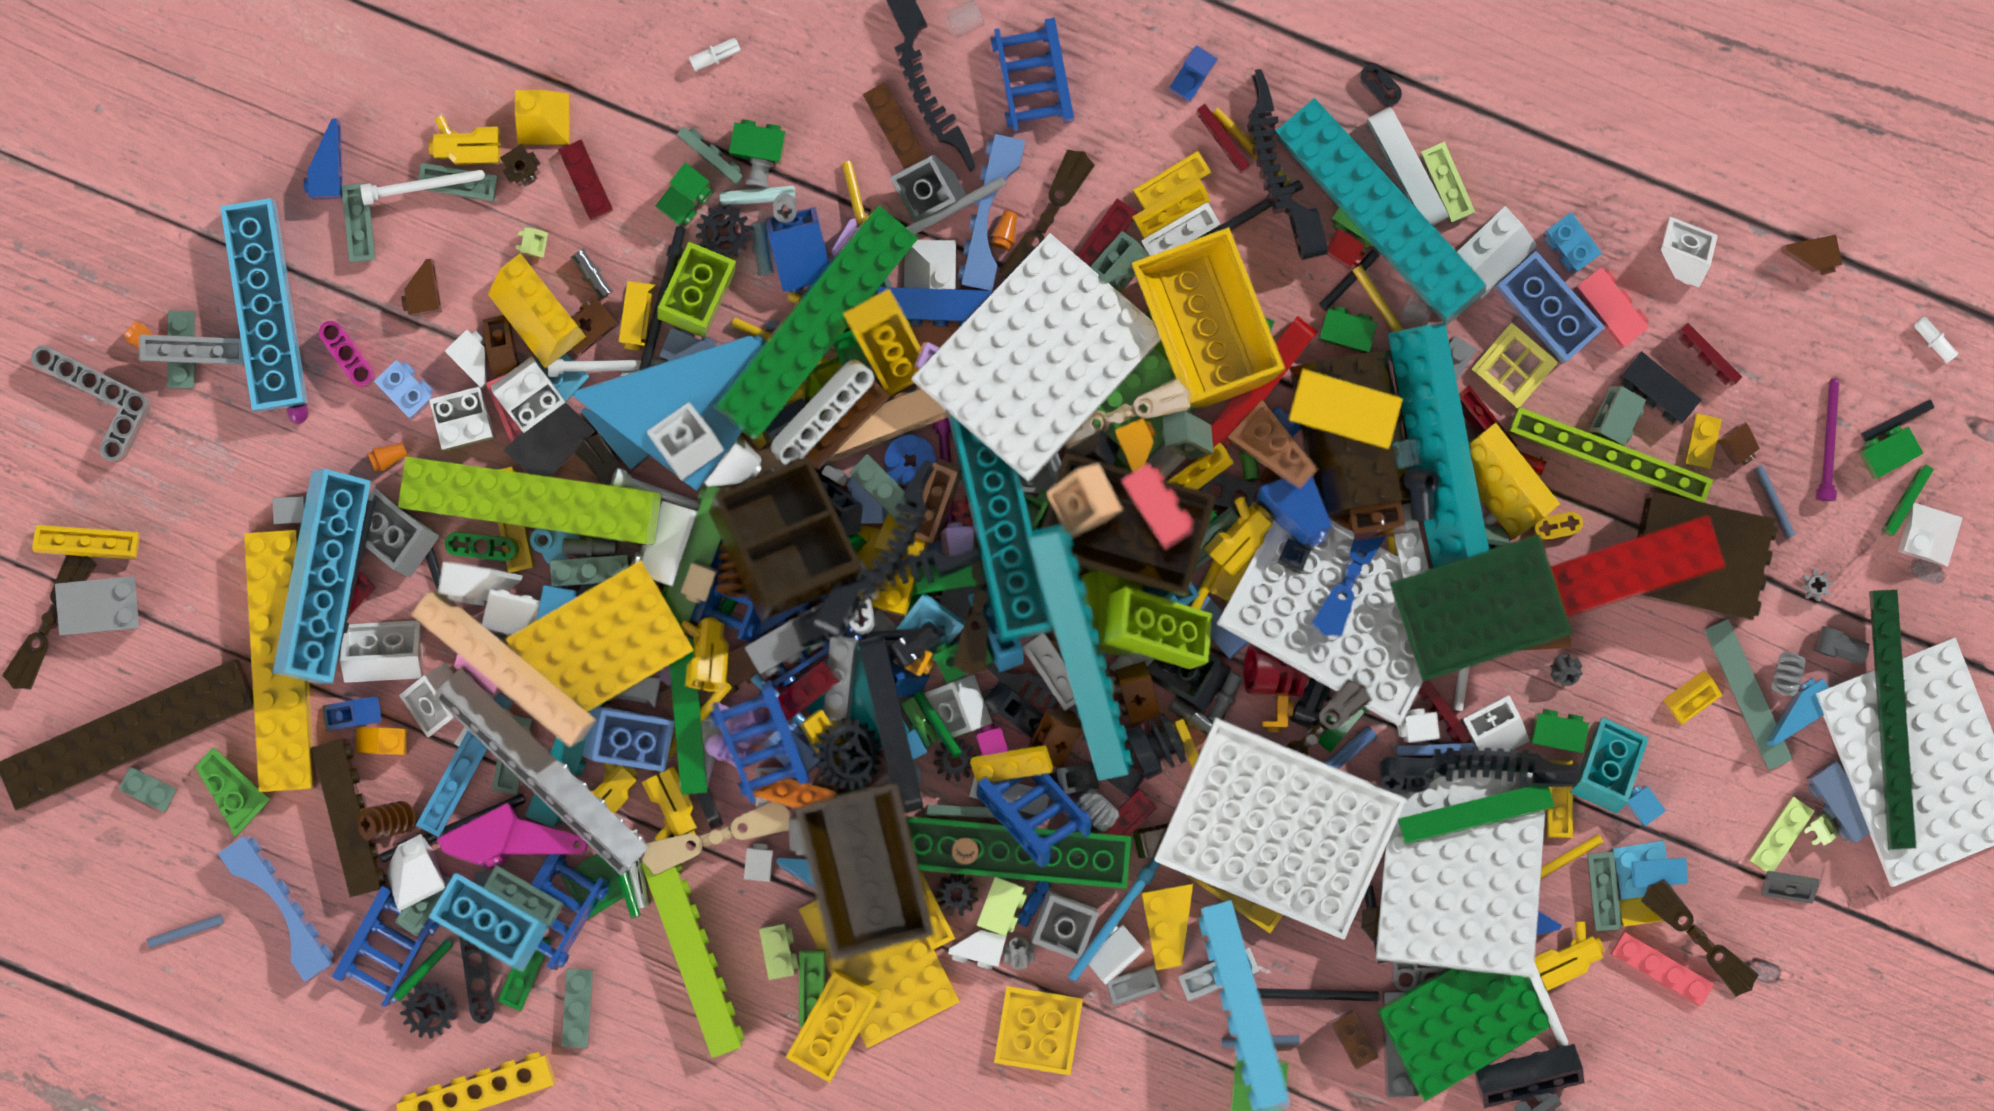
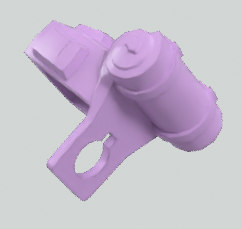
M718 703L721 711L730 708ZM755 709L725 722L731 735L767 721L768 716L763 710ZM719 726V735H713L708 739L706 751L717 760L726 761L735 766ZM773 730L734 744L739 757L751 754L752 751L749 747L753 743H760L765 740Z

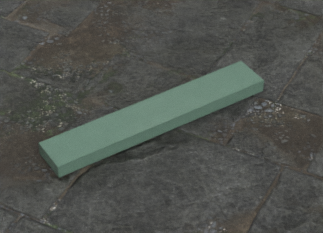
M1729 619L1703 629L1767 770L1793 760L1784 740L1774 746H1768L1766 743L1777 724Z

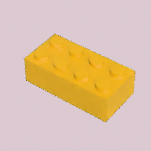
M890 289L844 313L883 389L892 396L914 384L912 378L920 370L914 366L921 347Z
M1496 423L1469 443L1479 498L1513 540L1560 505L1559 501Z

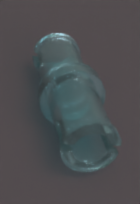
M761 222L753 223L750 225L754 244L752 253L756 257L758 276L774 274L770 254L772 247L768 241L766 222H762V224Z

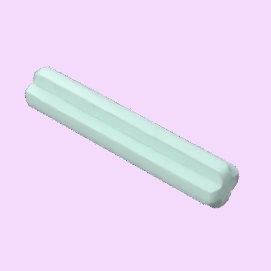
M794 186L725 191L720 193V204L728 206L729 204L743 205L774 202L777 196L782 193H789L796 198Z

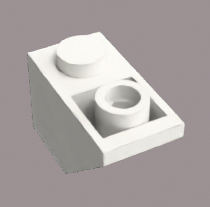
M979 929L949 948L948 954L953 955L952 960L967 963L968 959L978 961L977 966L992 970L993 965L999 966L1006 936L989 930Z

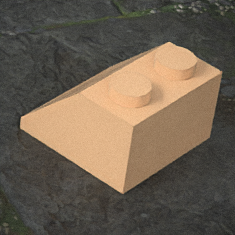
M1099 464L1076 470L1046 493L1065 531L1069 532L1071 538L1106 522L1122 510Z

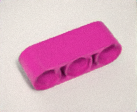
M324 322L319 328V336L354 384L360 387L370 386L375 380V372L349 334L337 322ZM333 326L337 327V337L333 340H328L326 336L327 330ZM351 347L353 356L350 360L344 361L341 358V352L344 348ZM366 368L368 377L365 381L359 382L356 379V373L359 369Z

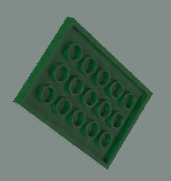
M1540 534L1390 582L1422 681L1573 634Z

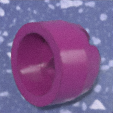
M307 405L288 407L289 419L295 424H301L308 418Z

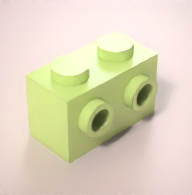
M994 877L977 926L1006 936L1008 931L1013 933L1018 918L1014 917L1016 908L1023 907L1027 896L1026 893H1023L1024 886L1000 877Z
M786 923L761 927L759 932L768 979L773 980L795 975V969H799L797 954H792L790 944L794 943L792 928H787Z

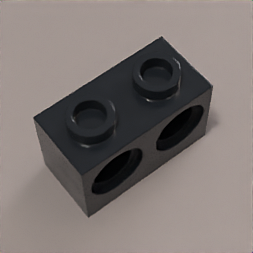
M1219 473L1204 484L1201 491L1208 493L1209 485H1219L1222 493L1220 497L1216 498L1213 510L1217 511L1218 506L1226 509L1231 507L1240 517L1237 506L1232 500L1233 493L1236 491L1243 492L1246 495V504L1249 508L1252 504L1257 484Z

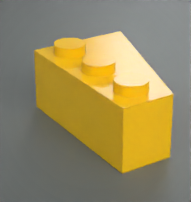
M1192 883L1141 892L1156 970L1182 966L1193 888Z

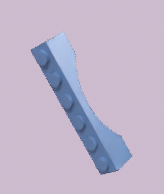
M995 134L994 140H988L986 155H990L988 165L983 164L980 180H985L984 185L1001 176L1006 181L1020 168L1025 140ZM998 190L974 203V205H979L977 215L972 214L969 230H973L971 240L966 239L963 255H968L966 265L960 266L958 280H962L961 285L964 288L979 291L993 290L997 264L991 254L988 243L987 221L992 201Z
M248 835L243 836L219 852L218 855L232 875L256 884L269 894L279 906L290 932V961L303 981L307 982L334 964L331 959L334 955L326 944L322 945L318 940L319 932L312 923L308 924L304 919L303 915L305 912L297 901L293 903L288 895L291 892L289 887L283 880L279 881L274 874L276 869L268 858L264 860L259 852L262 848L254 837L250 838Z

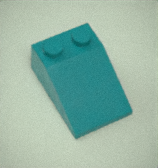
M1602 717L1579 766L1577 785L1572 786L1570 793L1617 814L1628 803L1649 738Z

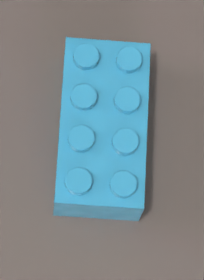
M456 872L429 916L432 920L522 972L549 928L548 925Z

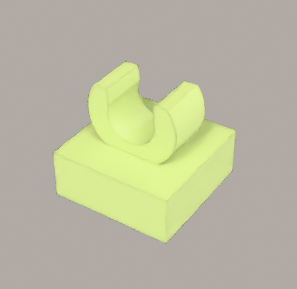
M527 227L524 228V231H519L518 235L523 236L521 246L516 245V249L520 250V253L544 258L548 233Z
M1825 812L1818 815L1804 830L1805 833L1809 831L1816 832L1818 837L1811 842L1812 845H1817L1820 842L1826 845L1832 842L1839 834Z

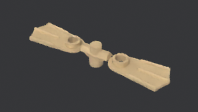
M1175 379L1139 396L1134 402V407L1133 405L1122 404L1116 411L1107 414L1096 410L1064 446L1066 449H1069L1102 430L1106 432L1110 424L1121 423L1128 418L1137 416V414L1142 418H1151L1190 409V392L1178 379ZM1141 404L1147 405L1148 411H1144L1141 408ZM1094 419H1098L1101 422L1100 427L1095 425Z
M770 802L734 819L731 829L729 826L720 830H713L711 833L700 837L695 834H686L646 843L649 848L644 852L643 862L656 875L697 856L702 851L703 846L719 844L724 840L733 838V836L739 840H746L789 830L790 811L784 805ZM740 823L747 825L748 829L745 833L738 831ZM689 840L696 843L694 850L687 849L686 843Z

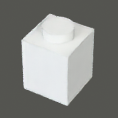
M753 843V848H747L745 880L771 881L774 850L768 849V844Z

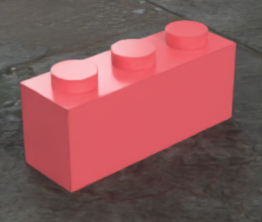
M1601 267L1574 289L1622 349L1649 329L1646 324L1648 319L1641 310L1636 311L1630 304L1632 299L1624 289L1620 291L1614 284L1616 282L1614 275L1608 269L1604 271Z
M1146 464L1123 479L1122 484L1166 550L1192 533L1190 525L1193 524V521L1185 510L1180 512L1176 506V503L1179 502L1176 495L1171 489L1166 491L1161 483L1164 481V478L1157 467L1152 469L1149 464Z

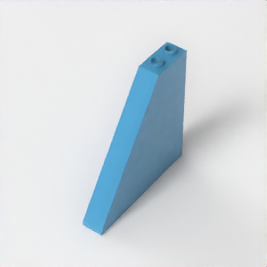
M758 335L755 338L745 336L576 390L572 396L677 477L678 475L656 447L647 431L689 402L714 433L724 450L683 479L685 483L697 491L742 433V430L717 411L713 405L764 344L765 340Z

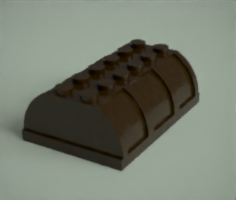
M1391 350L1326 359L1290 367L1294 395L1301 371L1304 369L1400 398ZM1401 406L1389 449L1300 424L1305 455L1317 469L1312 478L1328 517L1350 514L1349 509L1401 500L1402 505L1411 503V491L1406 489L1404 485V476L1407 470L1413 467Z
M1065 453L1056 485L1078 469L1099 464L1122 509L1106 522L1071 538L1072 557L1076 556L1078 565L1187 597L1216 495L1167 481L1161 482L1166 491L1171 489L1179 501L1176 503V506L1180 512L1185 510L1193 521V524L1190 525L1192 533L1165 550L1123 487L1122 480L1134 472ZM1051 502L1042 529L1062 524Z
M897 782L869 786L794 807L833 961L935 936Z

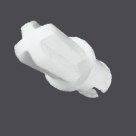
M732 38L714 47L710 45L709 49L689 56L695 72L711 64L717 63L718 65L720 60L739 53L740 46L737 40Z
M1927 317L1920 318L1914 324L1915 329L1929 343L1927 346L1929 348L1932 347L1946 364L1959 354L1944 338V332L1940 333Z

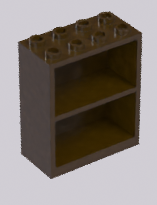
M809 457L803 460L800 458L793 459L784 468L779 470L777 467L771 468L757 479L749 477L741 481L737 487L732 489L729 486L724 487L715 493L716 495L708 512L761 622L829 594L837 583L845 587L849 585V580L855 579L856 581L862 566Z
M1658 492L1646 494L1637 538L1709 516L1726 568L1635 597L1741 621H1752L1755 616L1758 617L1761 609V601H1758L1760 591H1764L1767 582V576H1764L1765 566H1769L1772 559V551L1769 550L1771 540L1774 541L1776 539L1778 526L1775 525L1776 519Z

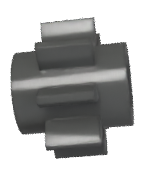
M1562 654L1556 657L1553 664L1550 665L1552 670L1550 675L1555 683L1560 681L1562 686H1571L1577 683L1580 676L1583 675L1580 669L1583 666L1578 657L1573 659L1571 654Z

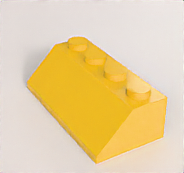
M521 253L500 268L488 295L542 365L547 368L582 341L586 335Z

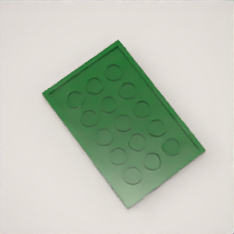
M1455 968L1445 969L1377 1009L1422 1101L1431 1099L1551 1027L1530 977Z

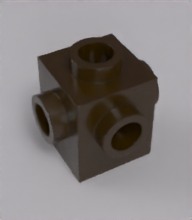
M522 144L500 157L506 167L502 171L510 183L515 181L518 186L524 184L526 187L538 179L536 175L541 173L537 168L541 164L533 151L528 154ZM520 165H525L524 169L518 170Z

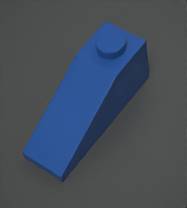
M337 118L331 119L307 171L308 178H304V192L308 193V197L312 200L343 198L341 122Z

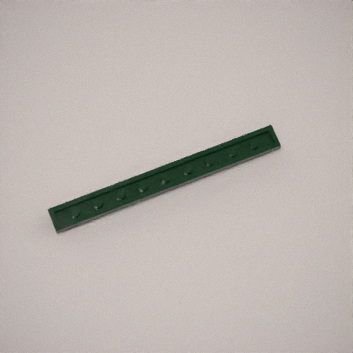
M1897 589L1869 591L1888 850L1914 849L1917 847Z

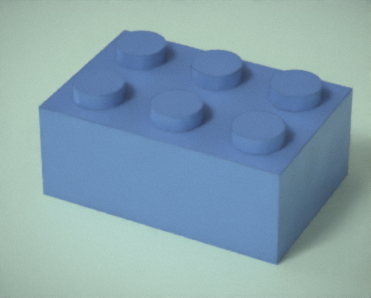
M597 706L591 710V716L596 721L587 732L583 752L584 757L597 762L665 772L674 720L665 716Z

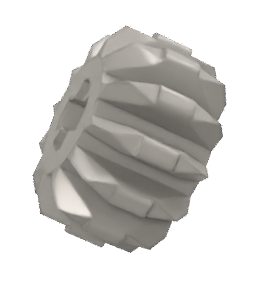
M1783 652L1779 656L1771 685L1772 690L1785 696L1797 694L1804 673L1805 658L1796 653Z
M1089 788L1076 802V806L1089 815L1091 824L1100 831H1106L1109 827L1111 828L1119 817L1118 810L1093 788Z

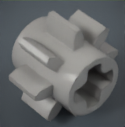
M1814 569L1811 572V577L1808 575L1802 576L1805 583L1799 589H1805L1807 592L1805 595L1806 599L1815 595V600L1821 601V594L1831 595L1827 589L1833 582L1827 581V572L1818 575L1817 570ZM1815 579L1816 582H1821V587L1817 588V590L1811 587V583H1815Z
M1021 937L1011 939L1009 946L1004 945L1005 964L1010 963L1014 969L1018 970L1027 968L1030 962H1035L1034 944H1028V941Z

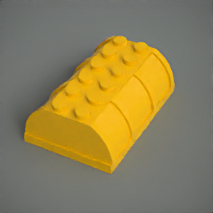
M1229 227L1132 262L1134 273L1175 378L1190 392V408L1210 406L1257 389L1285 371Z

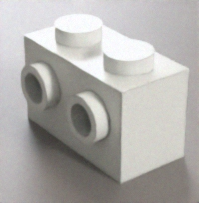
M1424 709L1408 710L1402 723L1399 726L1397 725L1398 736L1403 737L1404 742L1440 738L1436 712L1425 713Z

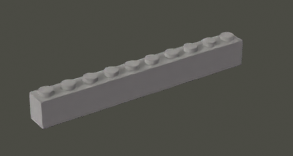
M460 668L438 689L434 698L621 876L649 848L645 844L644 839L640 835L633 833L621 817L614 815L602 799L596 798L583 781L577 780L564 763L558 762L551 755L548 747L536 741L528 728L521 726L515 721L509 710L502 708L490 692L483 690L470 673L464 672Z

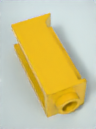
M627 281L619 343L624 344V349L640 351V347H645L643 341L647 340L653 294L651 293L658 288L657 285Z

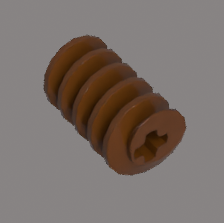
M722 544L720 545V550L724 554L719 556V561L724 564L718 566V571L724 574L717 576V581L722 584L716 586V591L728 597L747 598L748 595L741 592V589H745L725 545Z
M405 801L362 809L358 815V831L360 836L366 841L373 838L397 835V833L411 832L416 825V814L412 806Z

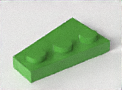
M215 747L195 766L210 794H212L219 806L221 814L229 824L234 837L237 838L270 802L271 798L264 792H259V787Z

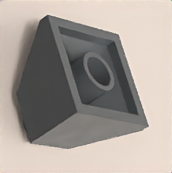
M934 155L890 177L914 223L966 195L955 172Z

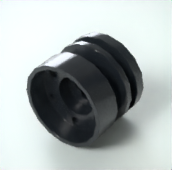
M1165 713L1158 715L1162 727L1158 728L1153 718L1149 719L1151 729L1149 733H1146L1140 724L1126 730L1128 742L1147 780L1163 773L1160 763L1163 759L1171 768L1175 767L1171 757L1176 754L1181 764L1187 761L1182 739L1175 725L1166 717Z

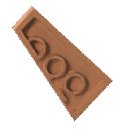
M1263 400L1228 436L1231 443L1299 489L1317 470Z

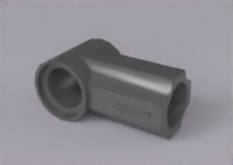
M1822 626L1814 651L1834 658L1837 656L1863 665L1867 658L1870 644L1848 637L1836 629Z

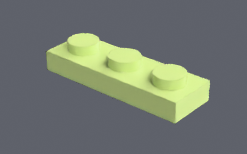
M1445 142L1421 151V157L1448 213L1450 223L1474 214V207Z
M1791 796L1749 858V861L1766 873L1767 871L1774 872L1815 811Z

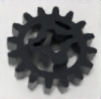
M718 204L717 211L715 212L709 207L708 212L710 215L701 214L700 217L704 222L703 224H696V227L701 230L700 233L696 234V238L703 239L699 246L703 248L707 246L708 250L725 255L730 258L731 253L738 257L739 248L747 249L744 241H751V237L746 235V232L752 230L751 226L744 225L748 221L747 216L740 218L741 210L737 209L735 212H732V205L730 204L726 210H723L721 204ZM722 215L729 216L726 218V220L716 221L714 219ZM737 222L739 223L741 228L740 238L735 234L734 227L737 225ZM726 226H729L728 232L730 235L728 237L723 235L721 238H718L720 236L718 229L720 227L725 229ZM707 227L713 231V237L710 242L707 238ZM730 243L733 245L727 249H719L722 244Z
M424 982L423 989L417 984L414 987L415 993L409 992L407 994L409 1001L403 1000L401 1002L403 1006H406V1010L401 1011L400 1015H407V1019L403 1024L412 1025L409 1031L411 1033L419 1030L420 1038L425 1035V1032L428 1033L430 1039L434 1038L435 1031L441 1036L444 1034L443 1027L447 1029L452 1027L448 1021L457 1018L456 1015L451 1013L452 1010L458 1008L457 1005H451L450 1002L455 997L454 995L447 997L448 988L439 990V983L437 982L432 988H430L429 982ZM428 993L425 1001H415L419 995ZM439 997L443 1000L446 1009L441 1008L438 1002ZM429 1004H431V1009L435 1010V1012L437 1013H432L429 1016H426L427 1011L423 1010V1008L421 1007H426ZM412 1011L417 1013L420 1019L419 1023L414 1019ZM433 1019L443 1020L439 1025L429 1027Z

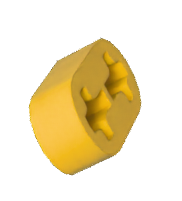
M1576 512L1546 516L1534 525L1535 535L1540 534L1542 540L1574 535L1582 529L1583 519ZM1568 516H1571L1572 520H1577L1578 525L1574 526L1573 531L1570 530V527L1561 528L1560 523L1568 521ZM1543 521H1546L1547 525L1556 524L1557 529L1550 530L1548 536H1545L1544 532L1539 531V527L1543 526Z

